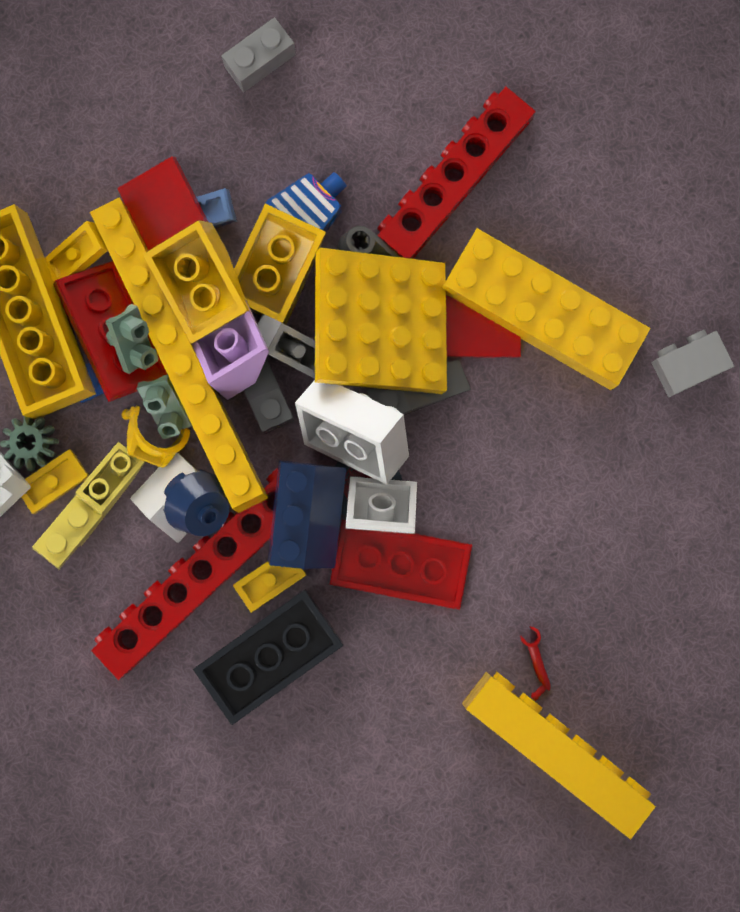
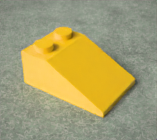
M266 203L234 270L250 310L261 316L265 314L287 325L316 259V251L321 247L326 232Z
M197 221L143 254L191 344L249 311L229 254L211 222Z

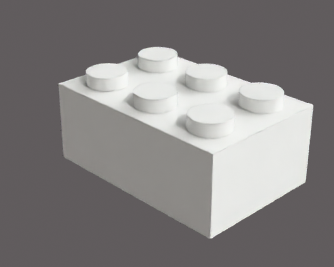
M315 380L295 402L304 445L384 484L389 483L409 457L404 414L392 406L382 405L372 400L366 394H358L345 388L343 385L315 383Z

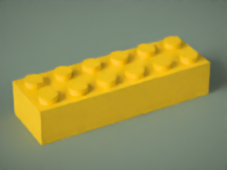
M13 204L0 210V356L22 415L37 419L96 395L64 307L53 286L54 282L29 215Z
M476 228L442 289L446 290L448 296L520 336L522 340L609 390L616 388L620 384L651 329Z
M485 672L462 702L465 709L631 840L656 807L648 800L652 794L630 776L624 781L621 777L625 772L602 755L599 760L596 759L594 755L597 750L577 734L573 739L568 737L566 734L570 729L549 713L544 718L539 714L543 708L525 693H522L520 697L515 695L512 691L516 686L501 674L496 672L492 677L489 673Z

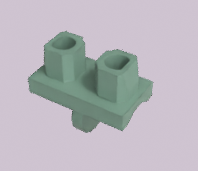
M131 304L120 315L106 320L109 330L106 334L108 343L115 347L124 372L130 374L137 368L146 370L158 362L159 358L156 349L151 347L148 338L149 328L146 321L142 320L138 306Z
M168 374L154 381L138 382L137 390L143 399V405L147 412L151 413L158 426L157 430L163 439L177 436L180 434L181 429L192 427Z

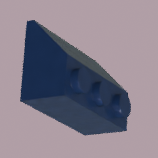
M279 460L268 553L269 565L301 569L335 568L346 475L345 467Z

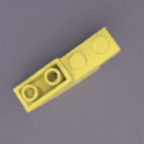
M118 442L75 492L76 496L32 546L33 550L60 570L75 550L85 543L125 492L144 465V461L130 456L127 448Z

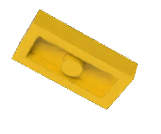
M86 221L45 257L53 282L86 270L104 255L108 249L96 224Z
M69 449L25 479L31 488L21 498L31 513L36 514L84 482L89 477V474L73 450Z
M267 561L233 584V587L252 613L307 576V574L301 568L271 566Z

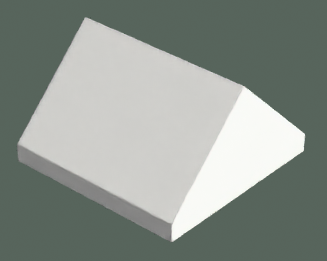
M178 452L164 468L158 467L130 498L152 523L177 543L188 533L176 530L168 523L163 511L166 500L164 490L168 483L178 474L183 472L185 475L193 472H199Z
M350 477L346 529L414 534L417 482L390 480L388 484H384L374 478Z

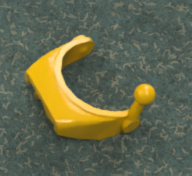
M136 405L130 409H124L121 416L123 419L129 420L127 451L130 456L164 468L175 454L187 444L190 436V429L188 428L181 429L177 440L168 448H160L150 444L144 439L138 428L137 419L140 407Z

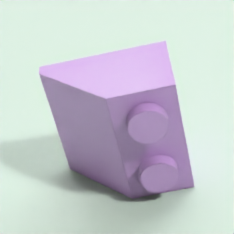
M249 305L248 312L192 344L208 384L227 400L256 383L269 353Z

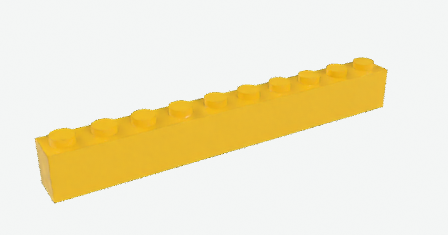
M119 197L91 211L90 214L134 305L138 306L142 320L147 323L149 328L148 335L232 509L240 513L268 499L265 489L217 391L208 384L193 345L189 342L143 256L144 253L148 252V249L126 205Z

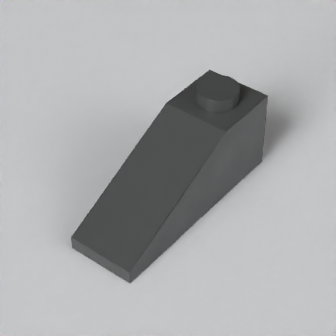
M266 358L256 383L244 390L264 434L294 422Z
M457 359L447 363V391L443 394L374 388L367 391V396L382 405L396 408L405 416L469 391L471 388L461 363Z

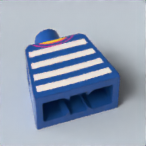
M335 172L321 184L312 174L308 173L269 198L265 203L327 232L342 213V207L335 197L347 185Z

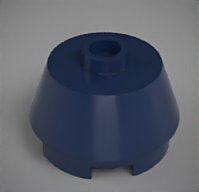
M199 469V472H193L188 475L182 472L175 476L164 490L166 500L163 511L168 523L176 530L196 536H207L219 530L228 518V499L217 476L202 469Z

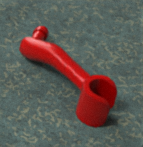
M529 626L536 634L535 641L528 643L522 636H520V640L524 645L528 646L534 671L539 682L542 684L531 694V697L536 701L546 690L550 691L551 684L538 648L541 634L538 629Z

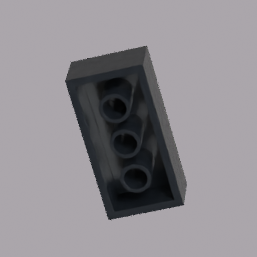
M305 589L196 666L193 671L230 724L233 725L343 647L344 643Z

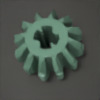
M24 416L23 424L20 420L14 418L11 422L15 429H3V433L10 436L9 440L1 441L0 446L10 448L5 453L4 458L6 460L15 458L13 465L15 468L21 469L25 464L27 471H34L36 462L41 467L47 464L46 459L43 457L44 455L52 458L56 456V453L49 450L48 447L49 445L59 444V440L48 438V436L53 434L55 428L51 425L44 427V418L38 417L33 421V418ZM26 436L36 439V442H32L35 445L32 450L23 448V443H27L23 441Z

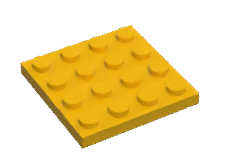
M319 248L316 251L315 383L435 394L445 393L447 391L446 290L442 289L446 282L445 263Z

